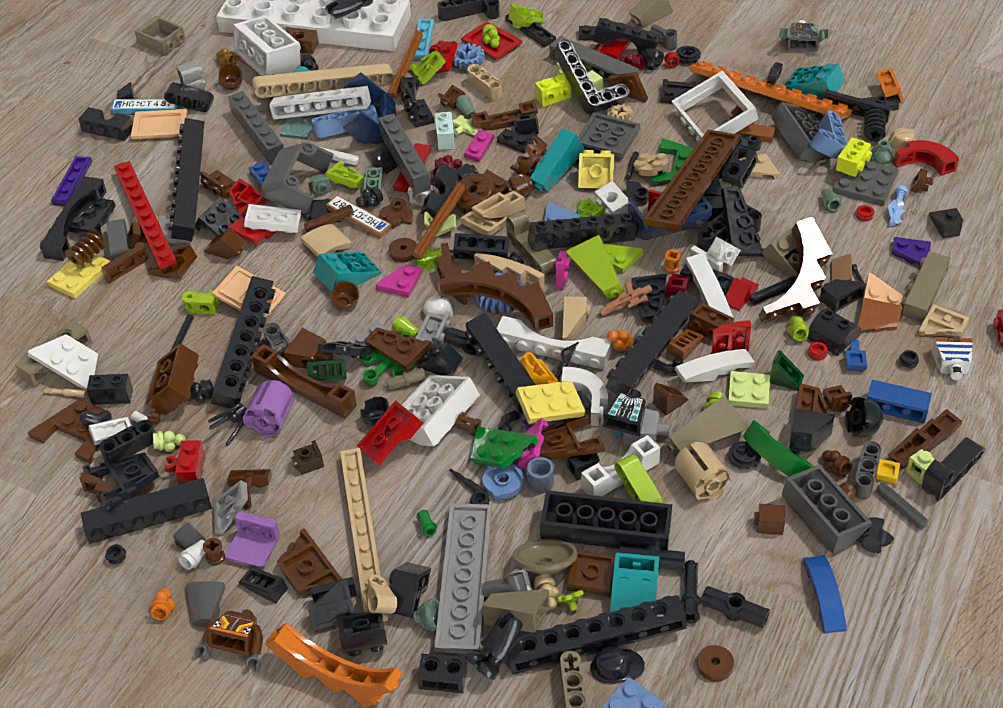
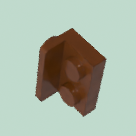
M218 170L210 175L204 171L200 172V182L204 188H208L216 196L224 200L230 196L228 191L236 183Z
M701 303L690 313L688 328L712 340L713 330L725 324L733 323L734 318Z

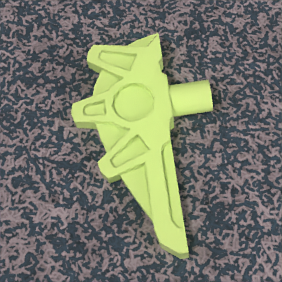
M463 115L452 120L453 126L457 127L453 130L455 135L463 132L475 136L478 130H483L475 128L472 119H464Z

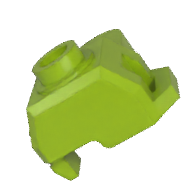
M511 3L509 20L512 21V26L521 29V27H529L533 22L543 23L544 13L536 9L525 8Z

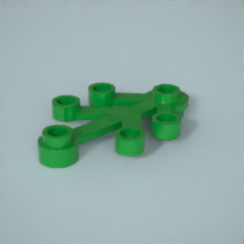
M404 333V334H401L400 336L408 337V336H412V335H410V334H408V333ZM375 350V354L363 355L362 363L366 367L372 366L376 361H382L375 369H367L363 373L364 383L370 387L378 383L379 376L391 363L393 365V377L403 374L400 366ZM414 363L408 370H413L416 367V363Z

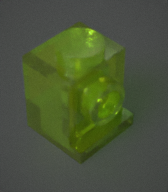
M591 199L581 200L576 206V213L580 214L581 218L603 216L604 205H598Z

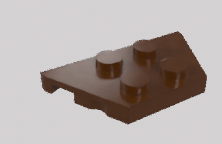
M305 528L300 530V536L297 540L291 542L287 547V551L277 560L279 569L298 595L312 594L310 587L342 579Z

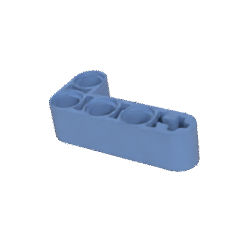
M369 105L367 109L343 111L316 117L311 121L315 137L323 138L347 132L343 129V126L361 111L379 124L375 107Z
M828 110L820 121L819 130L810 142V146L816 151L834 159H837L847 146V140L840 116L834 111Z

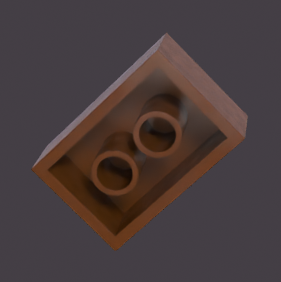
M180 343L157 361L146 404L166 415L176 410L181 403L187 402L191 396L190 390L195 380L194 374L198 367L199 355Z

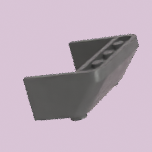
M309 142L281 149L261 186L260 194L264 198L288 209L301 210V214L305 216L314 196L299 190L300 181L295 176L290 175V172L295 162L299 161L326 174L334 154Z

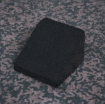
M131 82L117 91V99H134V90Z
M188 522L173 536L176 545L184 550L200 540H206Z

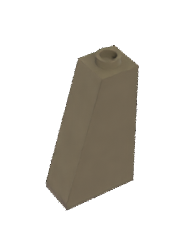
M724 395L664 441L668 451L677 456L684 447L692 451L689 444L703 442L709 445L740 434L748 429V426Z

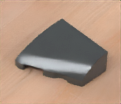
M199 581L187 583L186 591L193 626L207 627L210 621L218 618L220 613L219 604L226 588L224 582Z

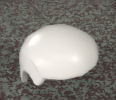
M432 296L425 302L423 312L425 315L430 312L442 317L445 316L446 312H450L451 317L453 315V307L446 297Z

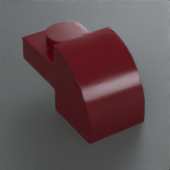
M672 273L666 286V298H670L672 294L676 295L679 290L687 294L690 276Z

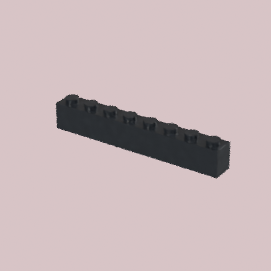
M681 290L676 295L672 294L667 301L668 305L664 304L658 313L660 315H655L651 320V326L647 325L641 334L643 336L636 338L633 343L634 347L630 346L624 354L625 358L621 357L615 365L616 369L612 368L606 376L608 382L605 388L616 395L620 392L629 394L666 349L668 343L673 340L690 317V313L696 308L699 301Z

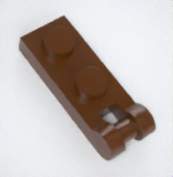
M143 242L136 243L133 249L102 266L105 280L110 284L146 262L149 257L148 253L145 252V244Z

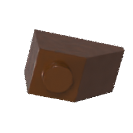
M230 227L212 239L204 252L225 259H229L232 256L237 257L243 251L241 247L245 244V241Z

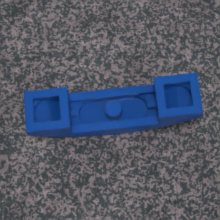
M825 555L803 558L807 576L811 578L819 605V617L824 633L846 631L847 626L840 592Z

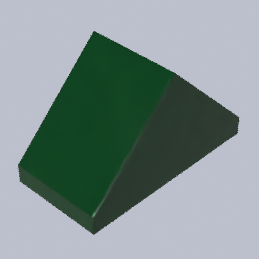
M778 350L772 363L770 383L798 390L804 375L781 350Z

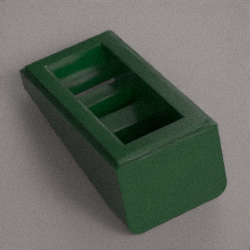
M346 359L307 362L308 376L317 381L347 378ZM329 364H332L333 375H329ZM336 364L340 366L339 375L336 373ZM321 365H324L325 376L321 375ZM313 366H317L318 377H314Z

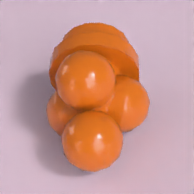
M611 330L607 334V338L612 342L615 350L627 351L633 344V340L626 330L619 332Z
M162 588L156 593L155 599L150 604L151 616L156 620L166 619L175 608V601L171 599L170 589Z

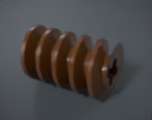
M92 229L71 246L69 250H66L65 255L72 263L83 267L85 265L84 262L88 263L90 258H94L95 254H99L100 250L105 248L104 239L97 230Z

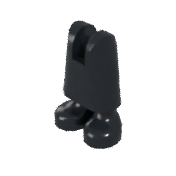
M334 0L325 7V10L333 18L338 19L360 10L361 7L371 5L373 0Z
M505 610L480 641L484 649L481 652L469 651L464 658H467V661L477 666V670L481 674L495 680L499 674L502 661H506L522 630V621L515 618L514 614L509 610Z

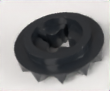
M682 46L676 50L680 62H684V64L697 62L701 57L700 50L694 46Z
M746 441L737 442L729 449V459L732 461V465H738L739 469L741 467H746L747 469L752 466L756 467L761 462V456ZM748 452V457L742 459V456Z

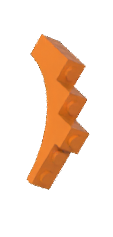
M288 623L278 626L265 643L269 649L302 678L314 676L333 693L344 690L363 707L376 705L383 698V694L393 692L398 687V680L402 675V672L396 667L388 669L371 668L342 659L314 644Z

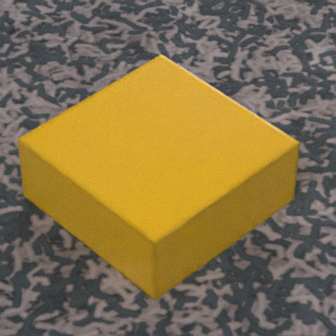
M880 459L876 480L896 484L900 463Z

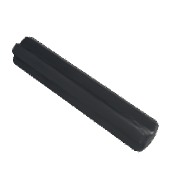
M791 276L752 293L750 301L753 304H757L789 290L793 286L796 276Z

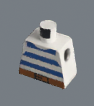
M934 338L931 352L940 373L950 374L953 380H959L963 377V374L968 373L972 358V338Z

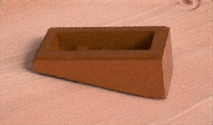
M688 328L668 343L667 353L684 361L705 339V336Z

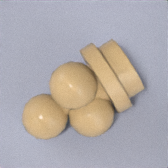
M549 574L540 575L534 579V590H549V610H554L557 606L556 598L559 596V590L557 587H554L555 581Z

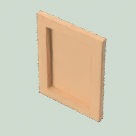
M187 109L135 112L131 139L179 137L180 124H184V120L187 118Z
M236 266L212 292V295L240 311L251 277L255 275ZM274 286L273 289H276L274 299L269 300L271 307L269 314L264 316L266 318L286 296L285 292Z

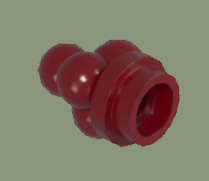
M629 53L626 57L619 59V61L636 67L639 70H642L644 67V58L640 57V55Z
M445 155L435 160V167L439 163L453 169H458L463 165L460 159H454L453 161L451 155Z

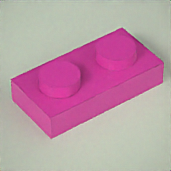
M478 130L464 153L465 158L480 162L494 140V134Z

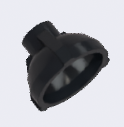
M655 48L643 50L641 57L644 58L646 69L655 70L663 62L664 53Z

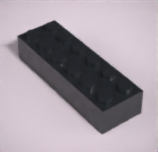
M546 490L540 521V539H554L612 548H620L621 545L644 547L647 544H657L663 550H668L673 504Z

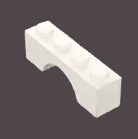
M647 435L631 444L628 452L623 457L635 454L647 471L659 464L660 447ZM597 463L581 473V488L587 495L604 496L623 485L614 465L602 467Z

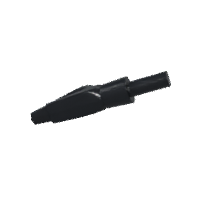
M579 342L561 351L562 361L557 368L558 372L555 376L557 380L562 375L563 367L568 366ZM570 349V352L565 356L564 352Z

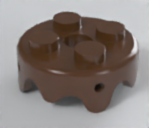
M535 135L533 137L537 145L528 144L526 146L529 157L520 155L517 158L519 167L510 166V169L515 174L524 173L526 176L529 175L548 151L545 149L547 143Z
M479 173L471 174L460 180L459 182L465 185V190L457 201L456 206L466 215L472 211L473 206L495 195L496 186L489 176Z

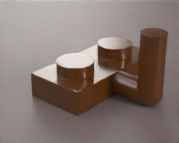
M271 469L230 471L227 478L228 486H234L240 480L247 483L248 500L244 504V508L252 506L251 486L264 487L269 485L272 477Z

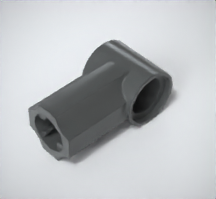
M656 24L651 26L649 31L660 34L659 42L663 43L665 49L673 50L677 48V31L675 29H664Z
M523 572L509 574L501 579L486 581L483 583L482 589L486 599L492 593L528 591Z

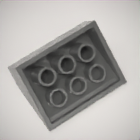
M781 102L771 119L775 123V127L781 132V136L788 142V146L796 154V158L801 161L806 160L810 162L831 158L810 146V142L819 130V123L823 119L822 114Z

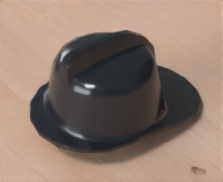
M608 646L602 649L591 662L593 677L603 683L626 681L628 677L634 680L641 676L645 669V662L637 652L630 649H620L615 646Z

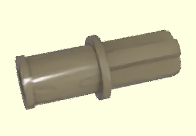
M423 368L408 373L403 372L402 375L389 378L386 382L389 390H393L405 385L409 387V384L426 380Z

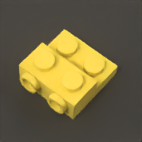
M583 150V153H579L578 188L600 189L613 181L614 154H611V151L602 150L600 154H594V150Z

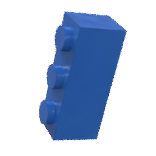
M872 379L867 398L878 403L882 414L925 423L932 393Z

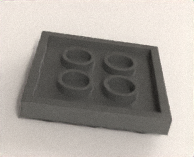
M594 112L578 138L581 143L610 150L611 154H614V158L622 159L638 134L640 124Z
M866 161L864 169L859 171L856 177L840 172L833 187V192L884 206L899 169Z

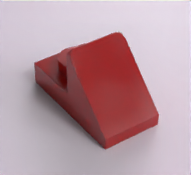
M744 277L740 280L734 278L725 297L729 307L740 311L750 300V295L758 290L759 284Z

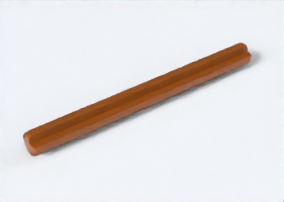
M415 30L388 90V94L392 98H396L400 89L402 75L406 76L423 37L421 30Z
M459 182L455 185L413 250L414 257L422 258L464 192V184Z

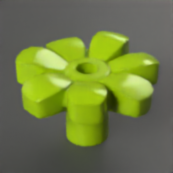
M583 590L565 596H559L556 600L558 604L567 603L571 612L578 610L576 601L584 593Z

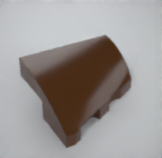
M191 245L176 248L172 251L176 258V265L161 270L159 267H151L148 269L150 275L162 278H181L197 258V255Z

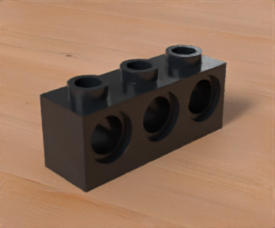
M455 233L454 259L475 260L474 254L476 253L507 259L509 254V236Z

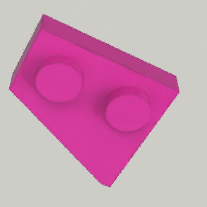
M559 251L556 261L557 290H564V282L568 283V272L566 270H570V259H567V251Z
M405 264L376 284V289L410 297L422 275V268Z
M543 418L524 433L535 435L539 439L537 445L531 443L523 449L525 454L517 458L519 467L524 470L532 459L538 458L540 455L541 445L544 440L541 431L548 425V422Z

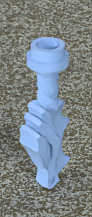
M903 185L895 189L894 195L896 199L892 200L888 205L889 226H895L903 222L900 219L901 214L905 212L902 199L908 195V190Z

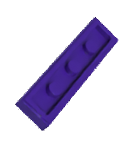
M75 156L51 199L53 205L64 206L67 204L71 194L74 193L78 183L81 182L91 166V157Z

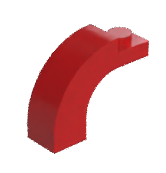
M915 140L907 142L906 148L895 150L893 164L897 168L911 163H925L934 167L940 175H945L956 171L959 157L942 144L926 140Z

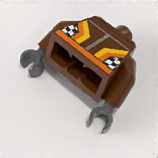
M248 609L243 610L242 613L231 610L226 611L221 617L208 623L201 639L203 641L202 644L194 649V654L197 658L203 652L202 659L207 661L210 658L208 647L248 656L250 653L252 655L246 661L248 671H250V665L253 663L257 664L256 671H260L261 665L258 655H261L263 634L261 627L257 625V618L252 611Z

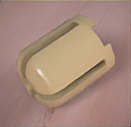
M703 442L689 444L693 455L684 447L675 458L676 470L698 500L699 498H707L708 501L714 500L724 493L723 488L727 485L728 481L732 482V476L709 445Z

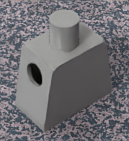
M645 409L640 437L623 432V447H630L631 444L647 435L655 443L657 435L669 437L670 425L659 423V413L657 411Z

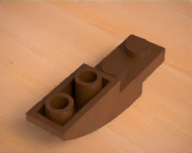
M442 243V256L436 257L437 271L440 279L462 274L461 266L456 267V262H452L454 260L453 250H449L448 243ZM454 295L453 297L461 304L467 305V297H470V295Z

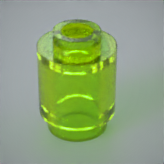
M433 247L427 249L422 258L418 259L415 257L417 266H420L422 269L436 266V257L442 256L440 248L436 249Z

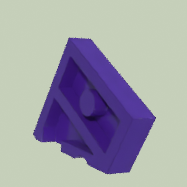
M894 237L892 255L903 258L911 264L914 262L920 264L922 258H926L930 251L931 242Z

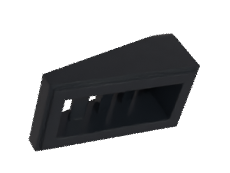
M252 566L239 581L241 586L274 603H277L288 589L282 577Z

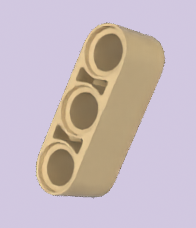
M478 64L468 66V83L492 101L500 100L502 98V82Z

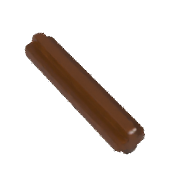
M350 204L304 223V228L308 233L313 229L354 214V210Z

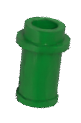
M428 510L419 511L416 518L421 525L422 534L427 537L433 536L437 531L436 523L432 521Z

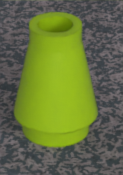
M397 316L392 324V329L398 334L408 333L416 337L420 330L405 316Z

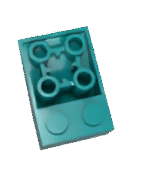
M829 63L824 66L814 65L809 68H797L784 86L791 91L792 89L802 91L801 94H813L817 96V99H825L826 91L837 92L845 78L839 63Z
M357 251L319 254L313 273L332 292L335 284L338 282L349 281L358 286L380 275L382 271L364 252Z
M616 553L610 612L618 611L623 607L637 606L647 601H656L659 570L658 556Z

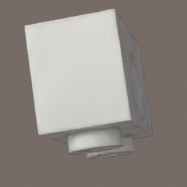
M613 181L595 191L597 198L595 202L600 209H604L606 215L628 213V198Z

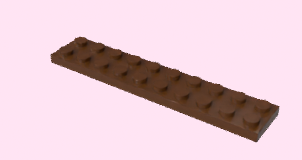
M708 129L644 217V225L664 228L670 231H679L740 142V135Z

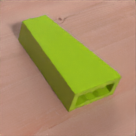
M599 235L567 250V254L573 264L608 301L618 298L624 292L610 256Z

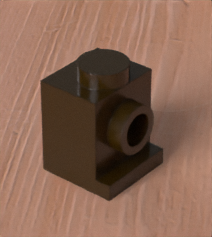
M315 440L311 441L312 444L293 450L294 456L291 457L294 468L299 469L301 475L324 467L322 454Z

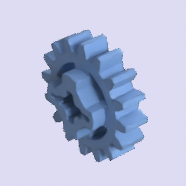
M461 44V47H457L452 64L455 67L459 66V69L464 67L465 70L472 64H483V60H485L484 49H481V46L476 47V44Z

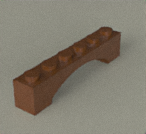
M265 344L251 355L255 372L270 380L284 383L291 391L343 418H346L357 406L353 389L341 383L337 385L326 384L305 375L283 359L278 351Z

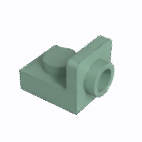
M326 174L310 177L313 192H316L315 195L331 192L329 177H326Z

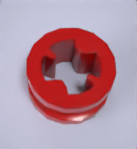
M669 52L664 57L668 68L677 67L680 63L676 52Z

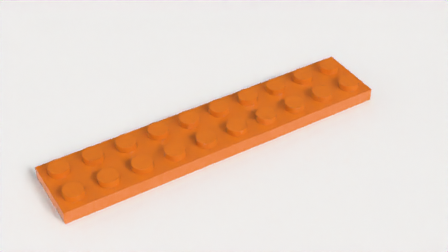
M709 61L697 62V64L690 66L689 71L710 78L723 71L738 87L822 114H826L828 110L837 113L841 120L850 117L852 110L848 109V106L845 104H832V100H820L813 94L804 95L801 94L802 91L792 89L791 91L786 89L784 85H772L765 79H762V81L757 80V77L753 75H741L742 72L732 70L731 72L727 70V67L721 65L717 67L712 66V63Z

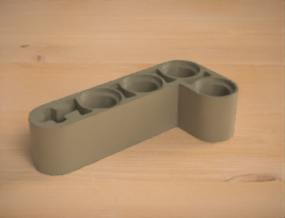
M520 211L506 218V233L512 246L533 269L543 273L544 276L556 271L557 260L548 249L532 250L527 240L530 222L526 212Z
M566 651L560 658L565 708H587L580 655L575 651ZM569 666H572V671H569ZM577 704V705H580V706H579V707H573L572 705Z

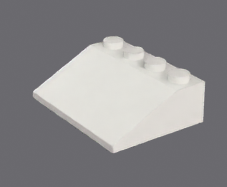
M429 375L402 404V406L424 423L409 440L419 445L433 447L440 442V439L451 430L458 415L471 407L480 396L470 377Z

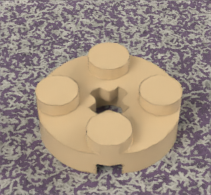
M644 153L634 162L635 172L639 171V175L642 176L658 175V171L663 170L665 172L669 168L668 159L664 153L657 155Z

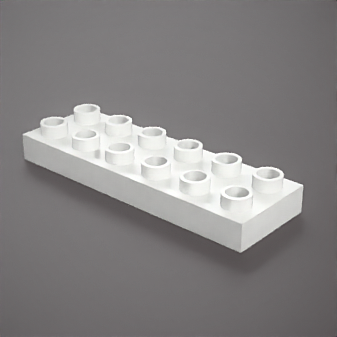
M226 0L216 18L219 32L234 33L233 24L267 15L284 31H286L287 27L317 30L319 43L395 52L411 17L410 0H373L371 5L361 7L360 10L335 19L325 10V7L334 0Z

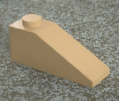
M564 296L562 341H574L585 326L586 316H590V305L587 304V297Z

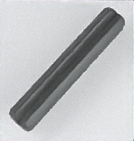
M885 482L877 486L876 491L919 529L927 526L928 519Z

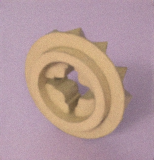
M625 104L612 105L607 111V116L630 121L633 118V110L630 106H625Z

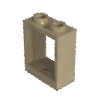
M154 16L135 30L138 44L163 55H166L186 40L182 26L158 16ZM160 32L169 35L162 41L154 38Z

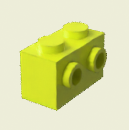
M564 73L535 82V98L542 107L571 98V86Z
M851 138L838 156L836 171L856 177L858 172L864 169L865 162H869L872 156L870 151L871 144Z

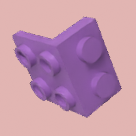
M238 511L235 516L238 531L225 557L232 562L262 569L265 567L280 538L277 521Z

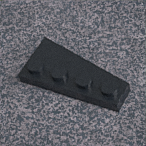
M723 187L721 189L729 244L741 250L738 256L764 257L761 252L765 248H762L760 236L758 233L756 234L753 227L754 221L747 212L748 207L741 189Z

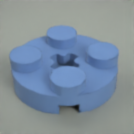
M515 464L509 465L505 469L488 466L482 478L483 488L496 501L514 497L523 490V473ZM500 478H503L504 480H506V479H508V480H507L506 482H503V483H502V482H500L499 479H500Z

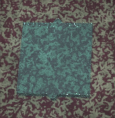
M287 118L285 124L282 125L280 137L308 140L310 133L313 132L312 120Z

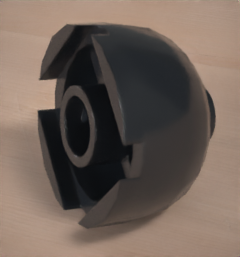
M854 397L848 404L851 405L850 411L845 413L846 430L849 433L852 431L853 435L851 436L853 437L872 436L883 423L882 410L878 403L872 399Z

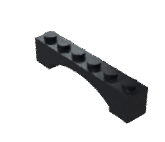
M84 176L81 182L78 183L76 190L71 194L67 204L64 205L63 210L40 243V249L44 258L65 260V251L70 248L67 239L69 233L67 226L87 208L95 204L98 199L104 197L107 191L103 179Z

